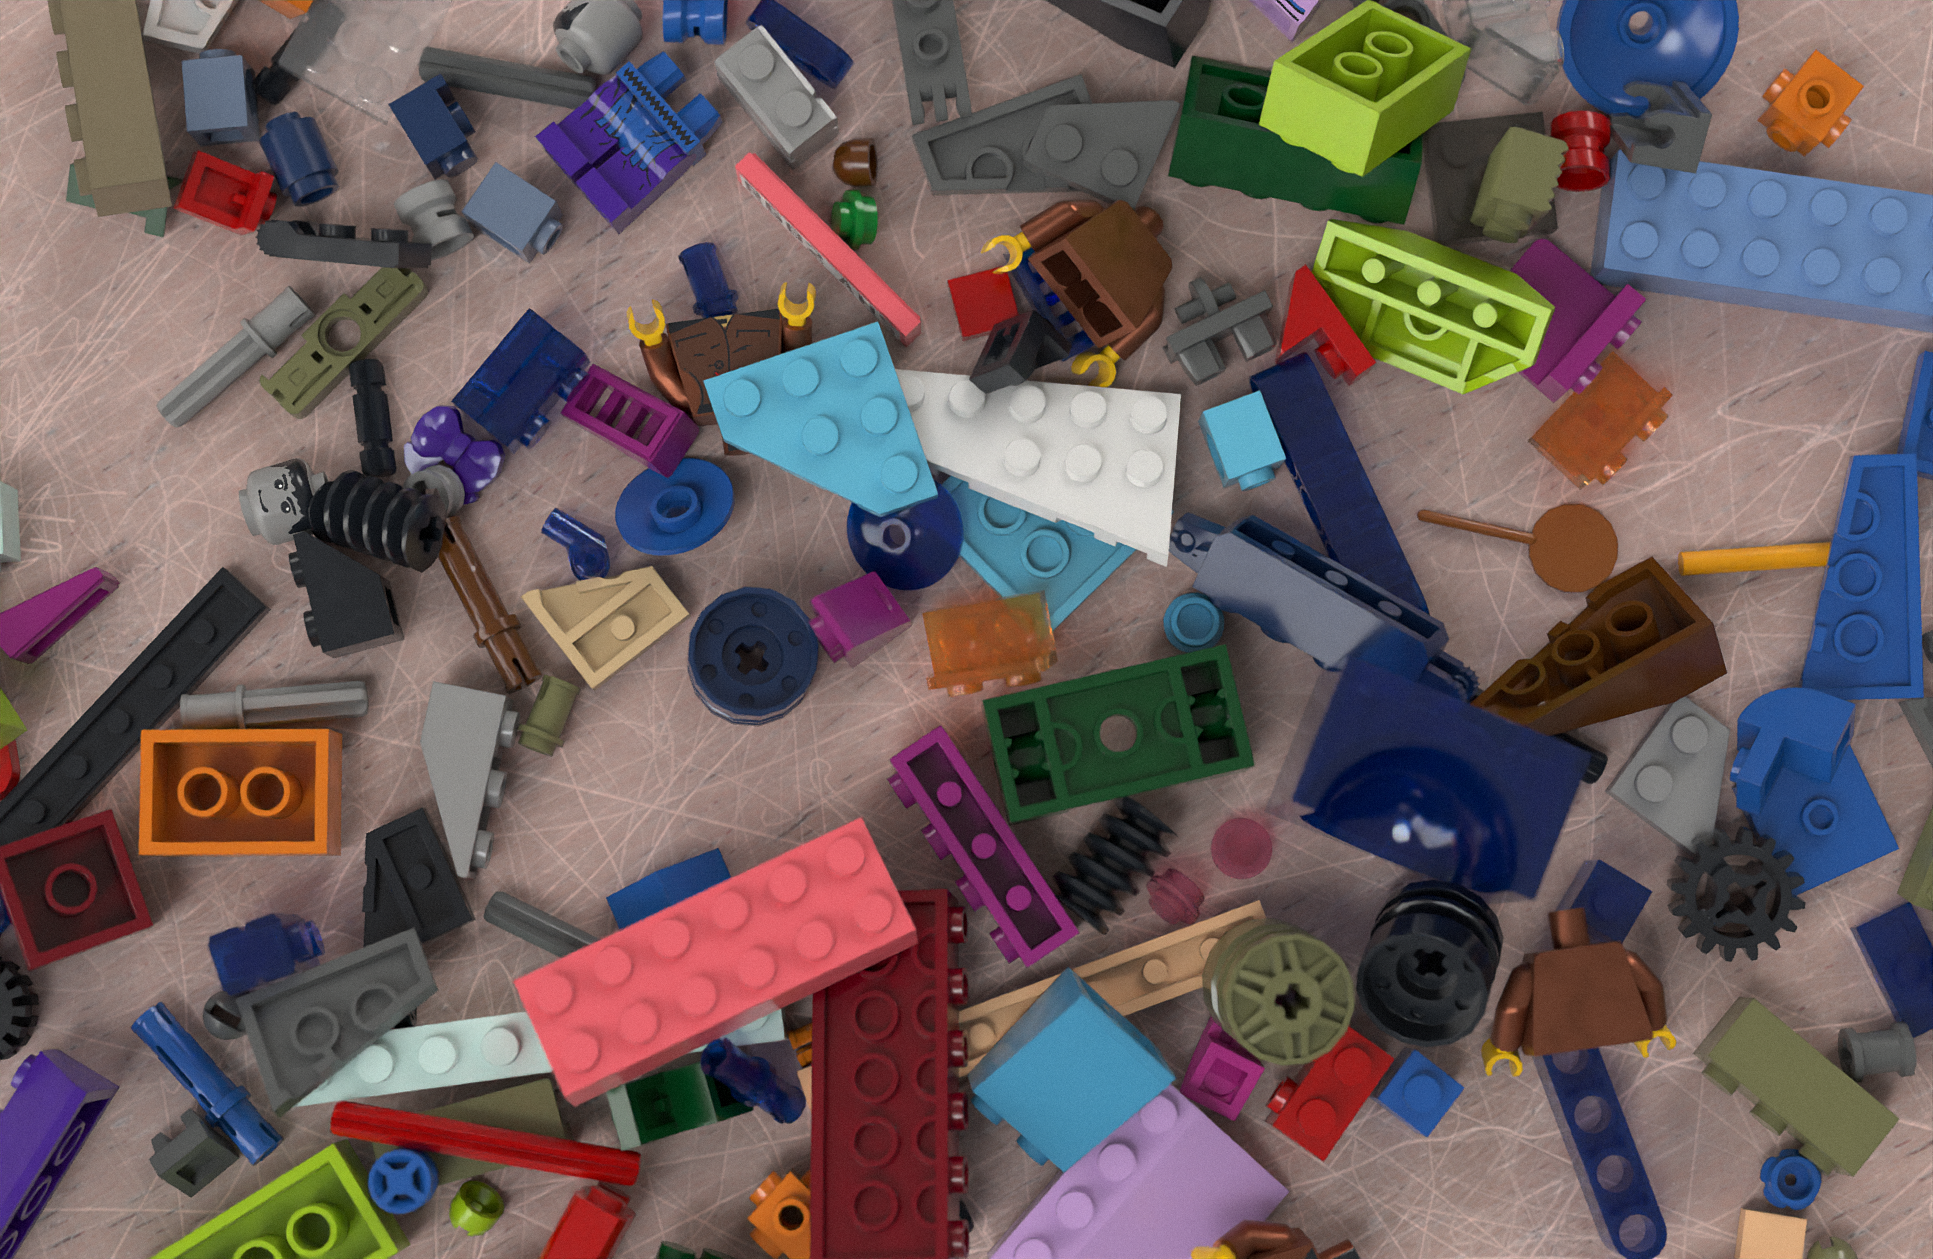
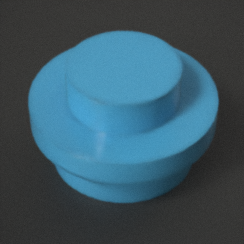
M1187 593L1179 596L1169 605L1164 615L1163 628L1168 641L1176 649L1190 653L1216 645L1224 631V616L1222 610L1214 606L1207 595Z

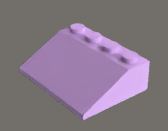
M1170 1084L1067 1171L1063 1172L1060 1169L987 1253L988 1259H1192L1191 1251L1194 1247H1212L1216 1240L1241 1221H1264L1290 1191Z

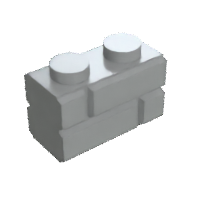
M763 25L753 29L714 61L718 79L792 170L804 163L839 134L837 116L822 98H816L815 89Z

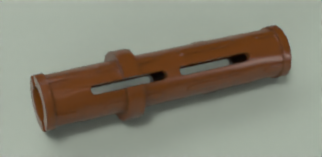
M460 517L446 518L447 526L444 529L452 544L448 541L445 533H443V545L438 559L477 630L473 635L479 648L487 649L505 684L507 693H515L522 690L521 684L523 681L514 665L519 669L527 687L542 678L543 674L537 668L518 633L521 623L516 614H508L461 524Z

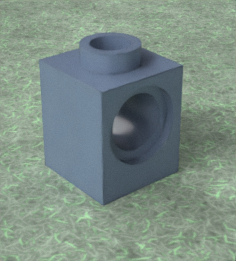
M211 49L201 52L199 59L181 60L187 132L200 146L259 141L257 93L252 88L255 71L243 55H236V52L228 49Z
M497 162L492 166L462 210V213L472 227L529 264L538 252L545 255L554 246L563 229V224L559 222L563 213L557 202Z

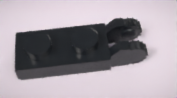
M301 220L265 221V224H260L261 228L257 230L258 235L256 238L258 242L256 244L259 245V250L263 251L264 255H269L270 257L387 268H428V265H431L432 244L408 242V230L371 228V238L356 237L355 225L319 223L318 225L314 221Z

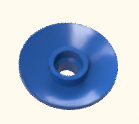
M683 458L669 478L650 468L636 476L626 486L618 499L615 510L616 525L622 538L631 547L640 552L659 556L684 553L705 544L723 529L733 512L735 493L729 477L717 465L701 459Z

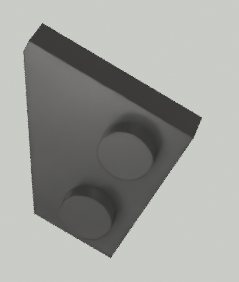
M1174 100L1048 105L1022 165L1109 204L1119 199L1126 201L1134 210L1181 104Z

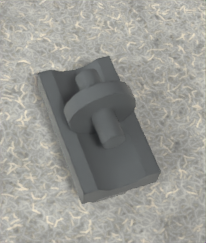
M1199 277L1188 282L1193 300L1176 307L1175 312L1181 324L1201 316L1202 320L1166 338L1167 345L1163 346L1170 364L1179 361L1182 369L1195 386L1201 385L1219 376L1226 370L1214 343L1233 335L1246 362L1275 348L1277 343L1268 318L1273 305L1264 290L1229 308L1219 311L1218 307L1236 299L1231 284L1228 282L1210 291L1205 281Z

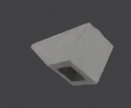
M433 681L420 743L457 876L476 879L478 867L487 869L492 855L494 833L486 831L491 807L500 808L504 798L507 772L499 771L504 747L513 748L515 744L520 713L512 711L514 700L505 695Z

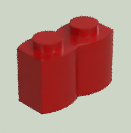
M599 1181L596 1186L583 1185L580 1190H575L538 1259H613L636 1217V1213L627 1207L632 1198L618 1188Z

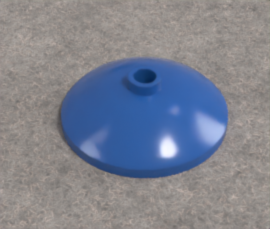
M1563 0L1556 27L1558 57L1566 77L1580 96L1598 110L1609 115L1612 113H1628L1631 116H1640L1645 113L1649 104L1648 99L1644 96H1630L1623 90L1624 85L1635 81L1672 86L1673 81L1684 82L1701 99L1717 84L1734 54L1739 32L1738 6L1736 0ZM1647 12L1648 19L1643 27L1639 29L1629 28L1630 18L1635 13Z

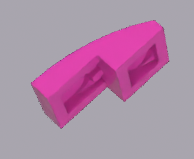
M1275 996L1274 1002L1282 1006L1283 1000ZM1210 1016L1191 1058L1180 1093L1235 1121L1265 1068L1260 1062L1261 1059L1255 1057L1226 1033Z

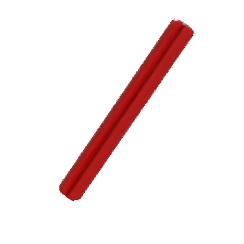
M350 1101L337 1102L330 1121L331 1133L338 1136L625 1186H633L637 1183L642 1165V1156L637 1151H622L620 1148Z

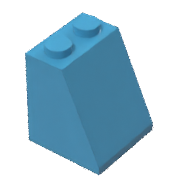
M1069 967L1061 973L967 1075L972 1091L975 1093L970 1099L972 1104L993 1124L998 1125L1005 1119L1021 1134L1016 1139V1142L1038 1164L1043 1166L1048 1160H1051L1063 1172L1067 1171L1165 1090L1176 1078L1158 1047Z

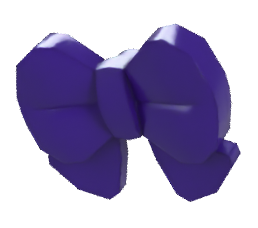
M439 405L425 413L416 424L411 441L404 445V463L411 475L418 471H423L430 466H438L443 460L448 465L453 466L452 471L458 475L463 484L465 494L463 505L479 500L480 496L477 492L483 491L497 479L506 457L502 444L496 440H476L472 435L464 432L459 410L455 406Z

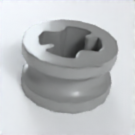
M441 465L430 466L423 471L412 474L403 484V489L413 488L422 492L423 495H426V489L437 488L445 505L446 518L457 514L463 506L465 496L463 484L458 475L450 468Z

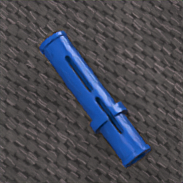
M159 1002L156 1006L149 1008L133 1023L131 1030L149 1046L163 1065L198 1101L199 1105L207 1113L204 1119L212 1128L219 1126L238 1146L252 1166L263 1161L284 1141L282 1135L262 1117L255 1106L248 1100L251 1097L250 1092L243 1085L237 1087L220 1070L214 1060L189 1032L179 1024L163 1002Z

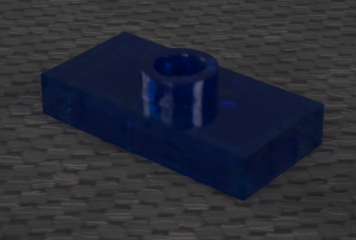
M1902 902L1850 927L1896 1022L1904 1021L1907 1023L1913 1038L1932 1030L1933 946L1910 902Z

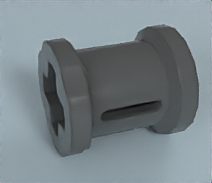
M1904 1021L1891 1023L1890 1029L1857 1033L1851 1027L1843 1028L1839 1031L1838 1054L1841 1068L1856 1083L1862 1082L1865 1075L1897 1072L1901 1077L1914 1075L1917 1062L1916 1049L1909 1027Z

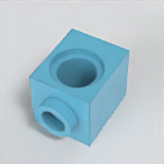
M1260 391L1202 412L1198 423L1223 488L1239 483L1242 491H1248L1276 479L1273 470L1280 468L1286 457Z

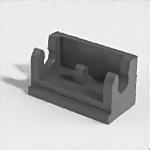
M1635 81L1624 85L1623 90L1626 94L1633 97L1644 96L1648 99L1649 103L1645 113L1640 116H1631L1628 113H1612L1609 116L1611 137L1628 160L1636 164L1696 173L1712 113L1684 82L1673 81L1672 86Z

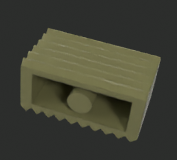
M1510 127L1489 156L1470 222L1484 227L1482 233L1485 236L1500 242L1517 243L1519 238L1522 239L1529 235L1552 208L1550 202L1555 197L1553 191L1559 185L1556 179L1562 174L1560 167L1566 161L1563 156L1569 150L1565 141L1519 127Z

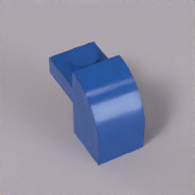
M1797 687L1774 690L1751 702L1737 720V751L1739 752L1730 773V781L1737 783L1736 808L1760 816L1783 767L1831 784L1854 735L1856 704L1820 691Z

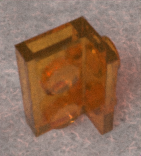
M1614 351L1600 363L1603 367L1602 370L1582 393L1578 395L1573 392L1527 440L1580 490L1594 479L1602 485L1609 481L1627 462L1628 458L1620 451L1636 435L1645 442L1669 417L1661 408L1673 394L1665 387L1657 392Z
M1045 590L928 609L922 613L934 673L926 677L928 690L946 687L948 697L963 696L984 690L983 681L1005 678L1006 687L1025 686L1042 681L1041 672L1048 670L1058 662Z

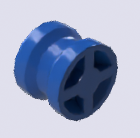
M402 1147L385 1153L375 1161L369 1173L368 1187L371 1197L380 1208L390 1213L404 1214L414 1211L433 1198L439 1184V1171L433 1158L423 1150ZM413 1174L415 1175L416 1179L415 1184L419 1187V1189L414 1185Z

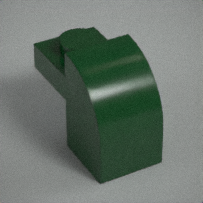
M738 1051L629 1081L606 1092L611 1108L612 1121L617 1130L622 1151L754 1111Z

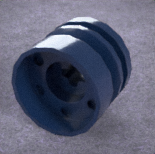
M743 587L721 594L701 611L690 632L687 671L695 695L711 714L733 725L759 727L783 719L802 702L817 670L819 644L814 633L815 631L808 622L810 618L794 600L773 589ZM756 648L761 649L764 652L762 665L766 670L761 673L753 668L747 675L739 671L741 658L737 653L743 650L745 653L750 654Z

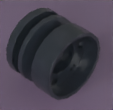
M1435 879L1409 883L1390 894L1376 916L1375 925L1370 933V941L1365 947L1358 967L1356 991L1363 1011L1381 1031L1400 1042L1417 1046L1434 1047L1449 1045L1471 1034L1485 1015L1492 983L1495 980L1501 959L1504 937L1497 915L1482 897L1460 884Z

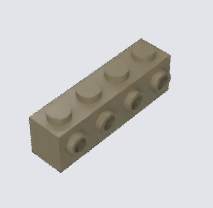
M48 0L54 35L65 34L68 49L56 52L62 87H74L76 104L65 105L69 133L72 142L83 140L85 158L74 159L80 196H93L98 217L171 207L172 202L137 0Z

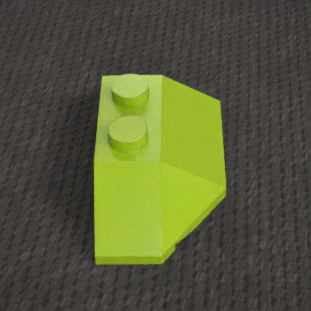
M1330 219L1327 222L1311 271L1373 358L1463 395L1535 365L1555 307L1517 274L1400 229Z

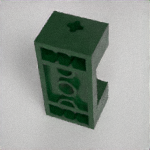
M1226 644L982 700L981 710L1008 826L1068 813L1074 808L1186 783V785L1237 774L1255 766ZM1113 716H1121L1133 724L1136 731V739L1131 748L1126 751L1116 752L1108 749L1103 744L1100 738V728L1106 719Z

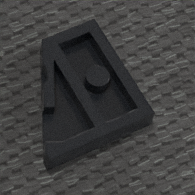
M420 808L366 833L365 864L367 866L366 885L363 887L362 912H365L363 948L411 928H415L423 945L476 920L426 808Z

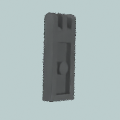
M892 0L912 125L924 124L925 110L922 102L933 101L936 122L948 120L946 99L955 97L956 109L960 118L972 117L954 1Z

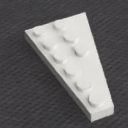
M895 369L931 474L938 476L940 472L956 477L968 482V488L1054 523L1064 520L1094 532V538L1112 546H1116L1117 542L1147 553L1148 560L1167 567L1181 394L1037 381H1024L1018 386L1010 385L985 394V392H982L969 380L970 376Z

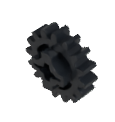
M1721 827L1715 828L1714 844L1707 846L1695 837L1691 840V843L1697 855L1692 860L1682 856H1677L1674 860L1684 871L1683 878L1667 879V886L1672 891L1681 894L1680 899L1668 904V909L1673 916H1687L1678 927V930L1685 938L1692 937L1700 932L1696 947L1702 953L1708 954L1718 944L1720 956L1727 962H1732L1737 948H1742L1751 961L1758 960V944L1765 942L1769 947L1777 951L1781 946L1775 933L1780 928L1794 933L1797 930L1796 924L1787 916L1790 910L1805 909L1806 902L1792 894L1791 889L1805 883L1804 877L1798 872L1785 871L1795 860L1787 850L1771 855L1774 851L1776 840L1766 833L1758 839L1756 844H1753L1752 831L1747 827H1739L1735 840H1730L1727 833ZM1747 855L1759 860L1756 862L1751 860L1744 866L1728 864L1723 857ZM1705 873L1707 875L1705 895L1696 900L1697 885L1702 874ZM1734 882L1742 887L1741 891L1745 897V900L1739 905H1735L1729 900L1730 895L1726 890ZM1775 888L1774 903L1767 915L1765 913L1767 894ZM1727 922L1745 924L1748 930L1730 933L1717 930L1714 927L1721 928Z

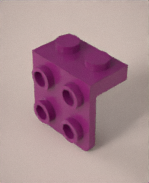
M1547 239L1536 240L1509 270L1520 276L1555 307L1535 365L1518 373L1553 403L1570 388L1578 395L1581 394L1603 368L1595 361L1603 349L1610 343L1618 350L1640 326L1642 322L1634 316V313L1646 299L1629 284L1614 296Z

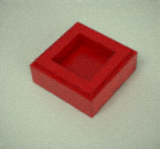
M1000 267L947 280L962 342L990 335L995 324L1019 315L1008 272L1002 274L993 273V271Z

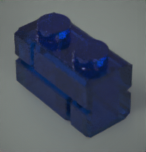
M528 308L451 402L466 417L487 432L497 442L501 443L507 450L515 454L522 445L527 449H531L545 435L551 425V420L546 415L561 398L568 403L575 397L589 380L590 374L585 371V368L591 361L582 349L561 332L557 331L536 312Z
M271 913L246 922L244 927L235 926L211 935L207 944L223 992H227L230 996L246 995L319 966L318 957L325 954L323 940L313 920L305 922V919L301 918L298 914Z

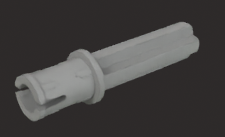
M288 286L273 302L257 313L252 319L243 318L240 323L244 329L164 396L157 404L160 414L175 428L183 426L265 354L274 358L277 355L275 349L293 332L316 316L301 296L291 286Z
M361 681L246 690L245 685H237L234 692L199 695L182 694L180 714L183 730L250 729L252 726L363 717L367 715L369 699L366 685Z

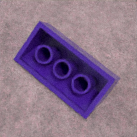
M59 1049L42 1050L37 1056L31 1054L22 1062L11 1081V1086L16 1091L4 1110L0 1109V1259H13L119 1089L118 1085Z

